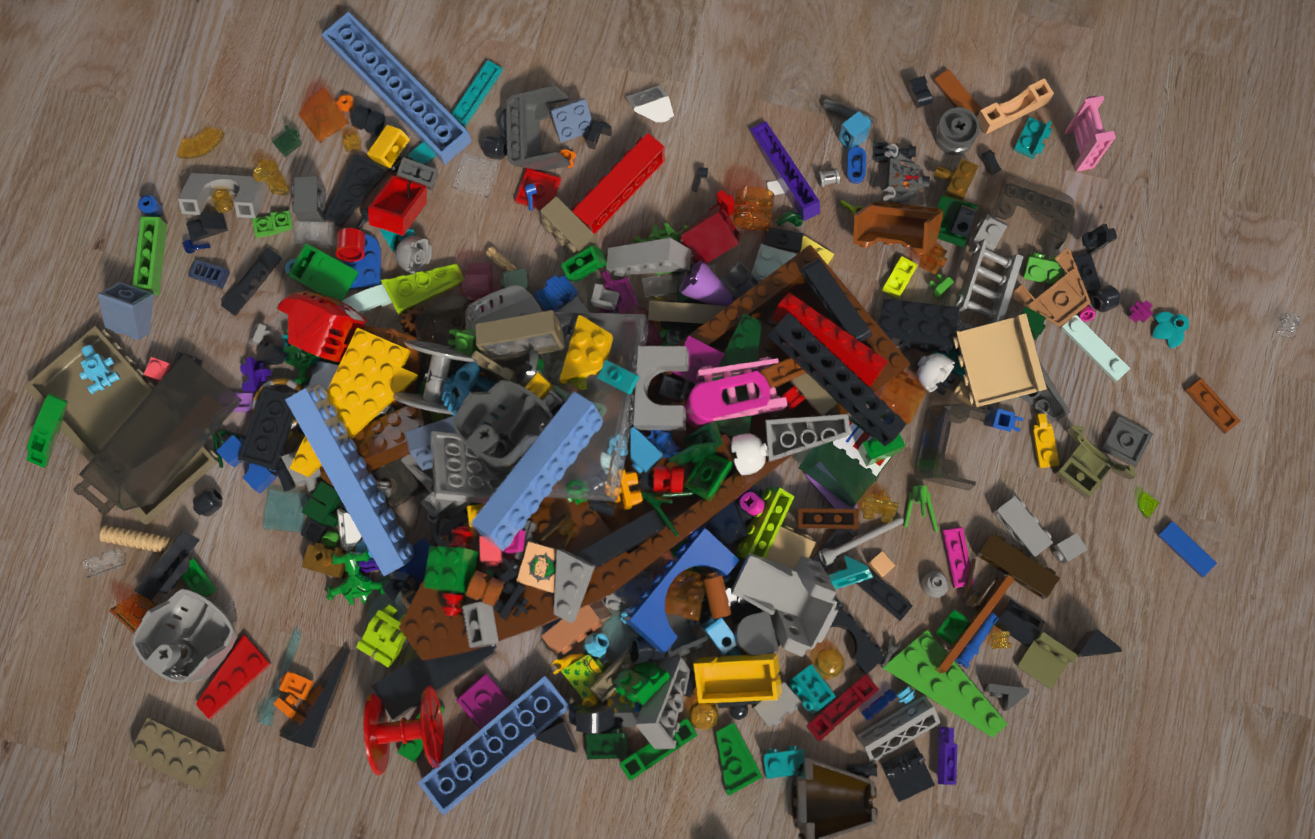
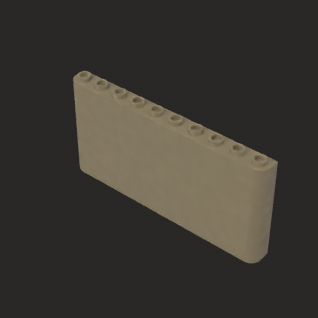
M94 326L24 387L41 407L49 393L68 401L61 430L140 521L147 525L219 462L216 458L219 456L212 448L208 450L205 446L207 442L199 435L147 498L130 486L143 468L183 422L181 419L182 414L176 408L172 409L168 405L171 402L163 394L161 396L158 394V387L152 381L148 382L145 379L146 376L140 368L136 369L133 366L134 360L129 355L124 356L121 352L123 348L116 341L113 343L110 340L112 336L104 328L100 330ZM88 345H92L96 354H100L105 359L112 357L115 363L109 367L112 372L117 371L121 377L120 380L114 381L112 386L106 385L103 391L98 390L94 394L89 392L87 386H91L95 382L88 378L82 380L79 373L84 371L80 362L86 360L81 349Z

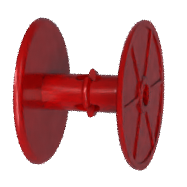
M427 686L422 693L420 718L406 720L405 717H402L401 721L388 722L385 707L380 697L374 693L368 695L364 707L363 731L367 758L374 774L380 776L386 771L389 762L390 743L402 741L406 744L408 740L422 739L424 751L430 765L434 768H439L444 753V728L441 707L434 688Z

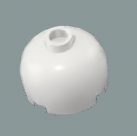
M939 353L922 357L917 364L919 366L917 371L919 383L929 392L936 390L938 387L935 384L945 381L953 370L955 362Z
M741 434L732 438V453L736 452L737 459H734L740 474H753L759 471L765 464L766 456L768 455L767 445L765 443L762 444V441L755 435Z

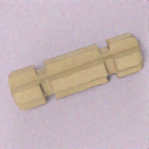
M490 247L486 251V255L493 259L503 270H517V267L511 264L501 253H498L494 247Z

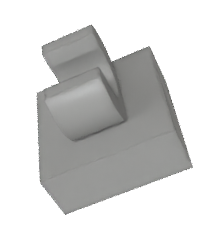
M256 324L248 342L254 345L260 342L269 343L263 339V336H272L273 333L268 330L265 331V325Z

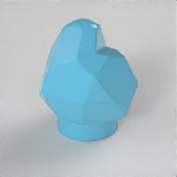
M594 632L585 638L582 649L591 656L601 657L606 653L609 640L606 635Z

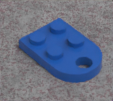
M365 234L367 245L365 246L364 258L356 262L343 261V264L359 272L349 290L369 289L382 284V250L377 240L368 234Z

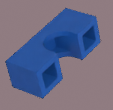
M232 435L216 452L229 465L235 468L242 462L238 460L245 439ZM249 463V470L242 478L255 491L261 494L277 477L273 474L275 470Z

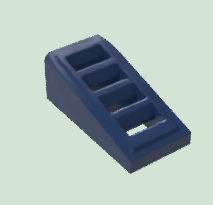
M195 260L188 276L223 289L230 272L220 266ZM198 266H201L198 275L195 274ZM207 268V270H206V272H205V275H204V277H203V276H202V273H203L204 269ZM213 270L210 278H208L210 271Z

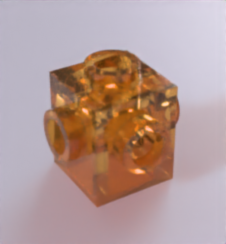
M936 244L926 254L919 256L922 260L918 267L936 275L939 267L943 269L948 259L945 257L947 250L941 245Z

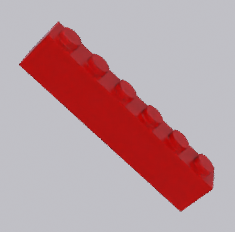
M788 293L779 303L772 316V319L778 323L788 313L796 317L802 326L812 332L820 343L824 344L836 358H839L851 372L855 373L862 382L870 387L888 363V360L791 293Z

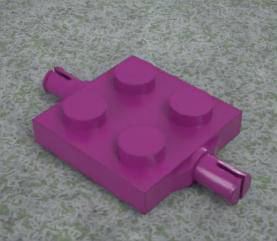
M605 271L606 275L604 272L601 274L605 282L603 287L606 290L619 293L615 311H619L624 331L631 330L632 327L628 319L633 315L641 313V309L629 280L626 277L612 281L609 271ZM599 308L602 315L613 312Z

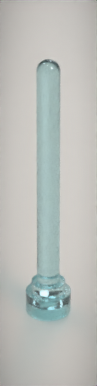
M295 632L266 710L259 714L257 720L259 723L273 726L275 718H273L275 715L273 714L275 705L273 703L279 698L281 693L279 682L281 677L290 669L302 636L300 632Z

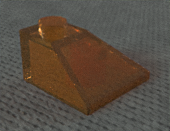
M325 87L308 98L299 114V117L319 143L349 124V121Z

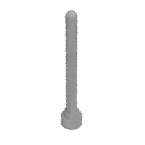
M897 517L834 549L825 548L819 551V557L826 566L832 563L836 556L901 525L904 519L903 517Z

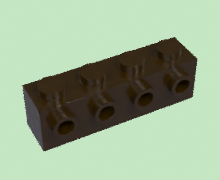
M993 533L988 535L976 553V556L1006 576L1010 575L1015 582L1041 599L1048 598L1060 579L1053 569L1049 567L1044 568L1036 558L1026 556L1022 553L1021 548L1013 544L1009 545L1005 542V538L997 533L995 535Z

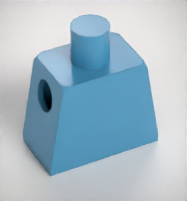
M711 618L700 626L721 654L727 653L728 656L741 655V652L736 647L734 634L722 618ZM726 637L727 641L723 644L722 639Z

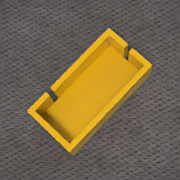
M778 653L721 656L718 660L717 657H700L694 663L698 703L778 700L782 694L781 677L777 675L780 671Z

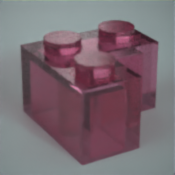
M468 263V269H465V281H462V293L465 294V298L468 299L470 304L479 298L493 293V267L491 263Z

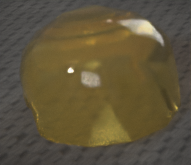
M825 648L818 652L813 660V666L824 680L835 679L844 669V657L834 648Z
M697 698L689 708V721L694 728L702 731L710 730L716 725L719 716L717 705L715 703H698Z

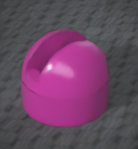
M1087 305L1078 312L1082 321H1090L1095 317L1094 309L1090 305Z

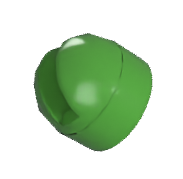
M330 530L323 535L322 541L327 546L333 548L339 541V534Z

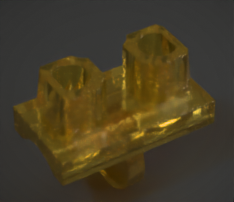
M880 490L879 495L871 494V498L863 497L860 510H863L864 519H874L875 513L882 514V522L891 523L896 515L899 503L891 502V497H885L884 490Z

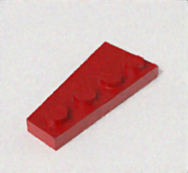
M243 635L196 703L197 707L208 719L214 717L271 665L247 635Z

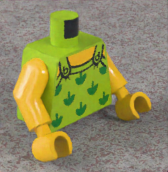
M580 653L568 655L560 660L556 659L549 666L556 665L557 670L553 674L561 671L584 699L582 705L590 707L596 705L599 700L588 687L603 673L602 670L611 662L605 654L594 661L590 655Z

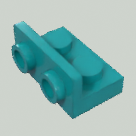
M1029 117L1013 151L1031 159H1034L1036 154L1040 155L1045 146L1042 143L1044 138L1048 139L1052 132L1050 128L1052 121L1044 124Z
M812 664L788 681L792 692L798 696L804 708L810 714H814L836 697Z
M799 745L788 746L787 751L779 752V748L767 749V754H763L766 779L798 775L799 771L796 768L799 762L804 759V749H799Z

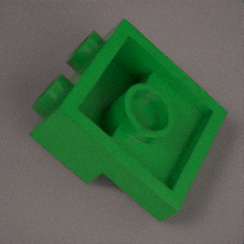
M647 661L646 663H639L633 671L626 668L613 681L615 685L614 690L620 696L625 695L632 703L637 702L644 705L671 676L664 669Z

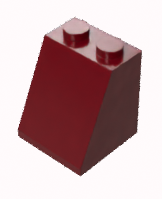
M719 204L683 230L680 241L691 250V258L695 263L702 261L707 264L738 245L741 234L722 204Z

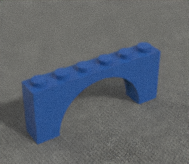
M706 528L696 529L690 534L689 542L686 545L683 544L676 553L678 555L675 559L667 562L664 566L666 570L653 579L652 587L649 590H645L640 595L638 604L636 606L633 605L626 613L628 616L624 621L658 652L666 653L678 638L671 629L665 614V597L673 579L685 569L693 566L705 567L725 576L730 573L739 561Z

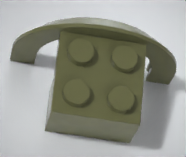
M1083 426L1069 427L1068 432L1079 446L1055 475L1085 499L1091 497L1110 471L1127 479L1136 477L1134 467L1131 464L1122 465L1093 446L1084 436L1083 430L1085 428Z

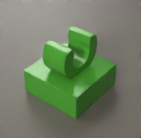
M940 274L936 276L939 284H935L932 280L929 283V286L935 289L932 295L937 300L954 283L950 277L944 280V277Z

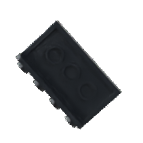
M883 298L878 325L894 345L902 349L915 348L922 352L930 350L937 351L940 354L953 353V337H955L960 308Z

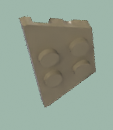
M478 351L474 352L472 359L489 379L496 383L504 380L518 384V378L514 376L515 372L511 369L501 367L497 362L485 357Z

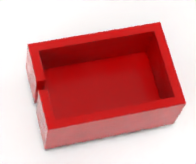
M393 175L368 207L369 225L404 236L427 204V186L411 181L409 198L408 180Z

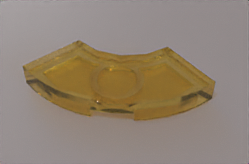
M205 127L198 137L182 139L177 157L181 159H194L210 153L219 145L225 135L224 132Z

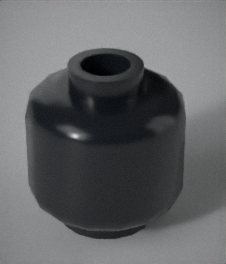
M487 135L481 142V150L485 157L501 160L507 156V140L500 135Z
M1111 285L1103 286L1093 291L1090 300L1091 305L1099 312H1107L1119 305L1120 293Z
M205 488L193 498V509L198 515L209 517L222 507L223 497L218 490Z

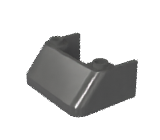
M557 86L512 95L507 100V158L512 165L543 171L571 166V162L558 152L541 153L540 120L547 119L551 115L552 104L569 100V97Z

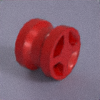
M796 385L781 397H786L790 410L796 408L806 399L804 395L798 392Z

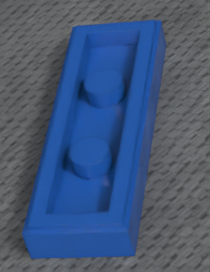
M1173 521L1157 535L1201 578L1205 577L1217 564Z

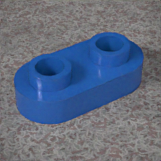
M853 147L849 150L847 156V179L853 184H859L866 175V152L861 147ZM857 156L859 160H855L853 157ZM856 173L859 177H854L853 174Z

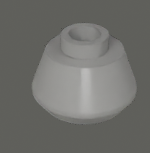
M930 571L923 577L922 588L928 596L938 598L948 591L949 581L942 572Z

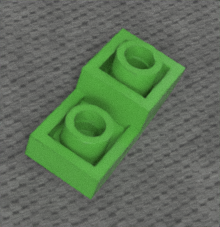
M290 211L273 212L271 216L252 218L255 238L275 235L293 229Z

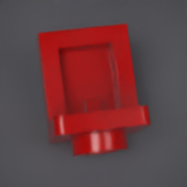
M723 190L719 191L716 194L717 203L709 209V212L719 204H722L730 217L735 213V201L730 194H726Z

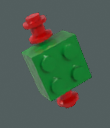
M457 526L456 530H452V534L455 535V541L450 543V547H429L424 588L449 592V594L443 593L442 596L446 599V605L441 607V611H445L444 615L457 616V613H461L462 609L458 607V602L463 600V596L456 594L458 592L467 593L469 584L475 574L478 552L469 550L470 545L467 544V538L472 536V532H469L467 527Z

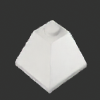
M660 85L626 97L635 112L655 122H665L674 116L669 96Z

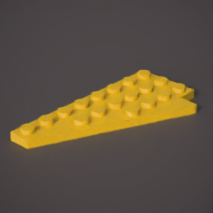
M360 328L356 329L326 391L327 399L336 408L337 417L346 426V433L350 439L395 400L393 399L395 393L405 391L419 377L417 374L403 369L411 352L410 350ZM305 436L289 469L310 477L322 465Z

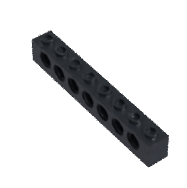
M790 313L767 335L884 446L894 441L907 425L900 415L890 409L885 401L881 400L870 387L866 386L855 373L851 372L839 358H836L824 344L814 337L812 332L802 326L798 319Z

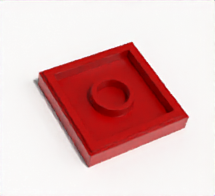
M526 168L515 203L528 206L525 187L534 183L537 193L532 194L533 208L543 209L556 197L562 179Z

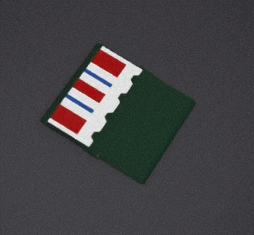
M848 416L850 435L814 447L798 468L851 508H854L870 485L877 481L880 472L892 456L866 467L858 449L863 442L875 437L865 427Z

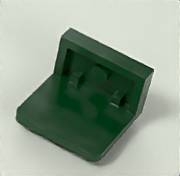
M710 422L685 436L687 449L669 458L670 463L677 462L678 465L687 463L689 460L695 463L703 460L704 455L716 453V449L724 445L716 422Z
M622 729L609 730V734L599 732L585 735V739H587V760L628 758L627 733H623Z

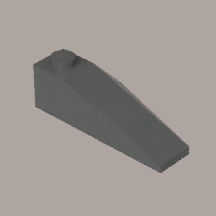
M1039 361L1047 389L1019 397L1033 405L1040 413H1046V417L1055 422L1069 414L1070 410Z

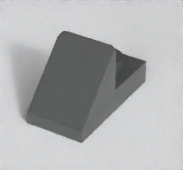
M988 683L985 684L984 692L990 693V697L1002 698V695H1004L1003 711H1008L1029 694L1030 689Z

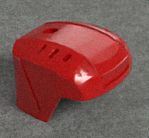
M299 291L286 296L276 308L288 314L289 344L313 355L336 362H341L356 329L364 330L367 320L359 312L342 301L306 291Z

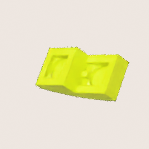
M901 256L882 291L899 299L918 264Z

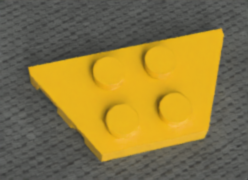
M578 315L559 378L561 384L567 383V380L579 377V379H582L591 374H599L605 361L608 359L613 341L612 334L581 315Z

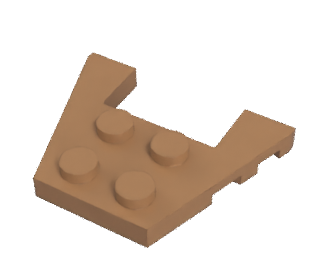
M1069 247L1054 258L1066 272L1064 277L1036 299H1034L1023 284L1014 290L1011 295L1012 299L1045 316L1048 321L1058 327H1061L1091 303Z

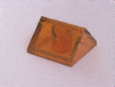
M135 593L111 608L109 612L135 634L148 610L157 605L152 600Z

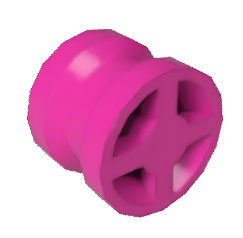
M753 492L745 493L740 500L742 509L754 516L759 515L765 506L763 499Z

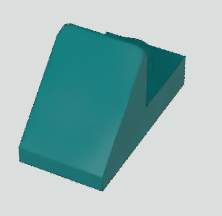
M380 229L392 252L395 250L397 240L401 242L405 237L417 236L415 231L408 229L404 236Z
M844 556L848 569H840L829 575L835 589L873 578L868 566L848 556Z

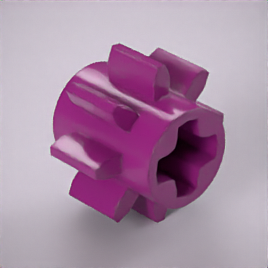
M1138 300L1129 309L1132 313L1129 318L1135 323L1139 320L1144 323L1153 314L1150 310L1153 305L1147 300L1143 303Z

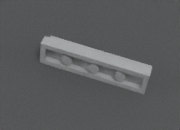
M922 696L859 733L856 737L873 764L941 722L934 706L925 696ZM932 715V720H930L927 723H923L925 718ZM915 726L912 732L906 733L908 728ZM893 737H898L895 742L889 743ZM881 747L877 753L872 755L871 750Z

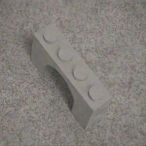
M191 173L178 197L181 213L201 215L206 203L211 198L230 194L236 196L234 206L237 217L256 218L267 194L264 177Z
M638 346V353L634 355V362L637 365V372H634V374L640 378L636 383V391L632 393V403L635 404L634 411L631 412V423L637 430H685L686 409L684 406L654 404L648 398V386L650 381L659 373L666 371H688L689 351L687 347Z

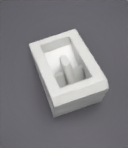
M337 509L340 545L346 551H351L362 536L350 515L342 509Z

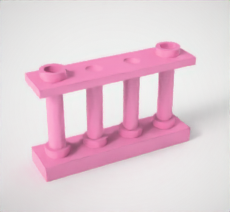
M1104 96L1087 97L1065 130V135L1074 133L1080 157L1074 164L1076 172L1093 169L1116 138L1114 131L1106 132L1102 126L1098 108L1104 101Z
M765 357L757 362L717 368L705 366L698 370L696 380L704 379L705 383L713 381L712 377L724 376V378L732 377V374H745L763 370L778 363V358L771 359V357ZM754 382L746 384L749 400L757 398ZM735 387L727 388L729 404L737 403ZM773 388L770 389V399L767 406L713 418V421L782 411L787 406L786 397L779 398L776 389Z

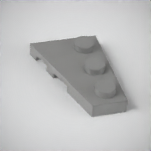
M562 548L557 549L554 615L573 623L576 620L595 565Z

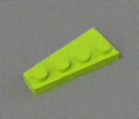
M453 264L426 272L421 271L416 272V274L402 275L389 280L384 279L381 282L397 313L401 314L407 308L411 309L414 305L417 306L466 282L458 265Z

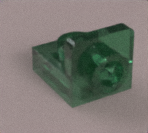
M288 125L284 126L286 132L272 142L285 158L302 145L299 140L300 134L294 127L290 129Z

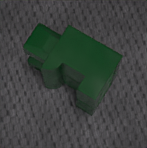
M321 481L312 496L326 504V506L310 498L301 513L325 526L329 525L336 528L338 517L333 515L337 508L347 511L337 491Z

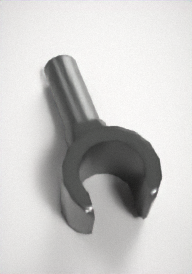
M892 639L889 640L885 646L887 652L881 664L882 666L886 667L892 654L896 653L900 647V642L894 647L891 644Z

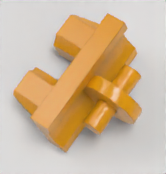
M625 470L618 471L619 474H617L620 487L618 488L617 481L611 482L612 489L607 491V495L614 496L615 502H620L621 494L624 508L628 510L633 505L642 502V495L640 490L629 491L628 486L638 484L636 472L625 473Z

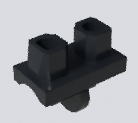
M1102 224L1092 232H1087L1083 235V246L1087 247V253L1092 255L1116 240L1117 234L1114 228L1108 229L1107 224Z
M508 581L503 591L511 596L510 599L505 603L498 598L495 606L492 608L504 620L508 619L515 607L517 608L512 614L518 618L522 611L527 614L529 610L524 607L529 600L523 597L518 604L527 589L520 584L516 585Z

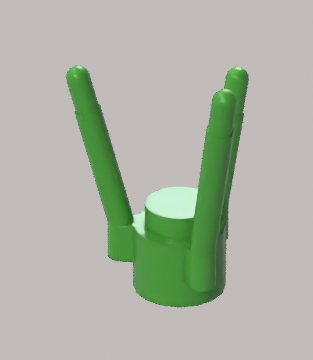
M922 485L912 487V493H909L904 527L908 526L913 500H915L916 504H921L923 518L926 516L925 503H927L934 531L938 532L928 487Z

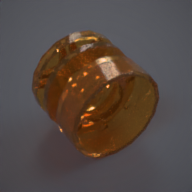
M755 186L742 187L736 190V208L734 209L733 224L738 228L751 231L769 229L772 225L771 218L773 212L771 209H773L774 193L766 188Z

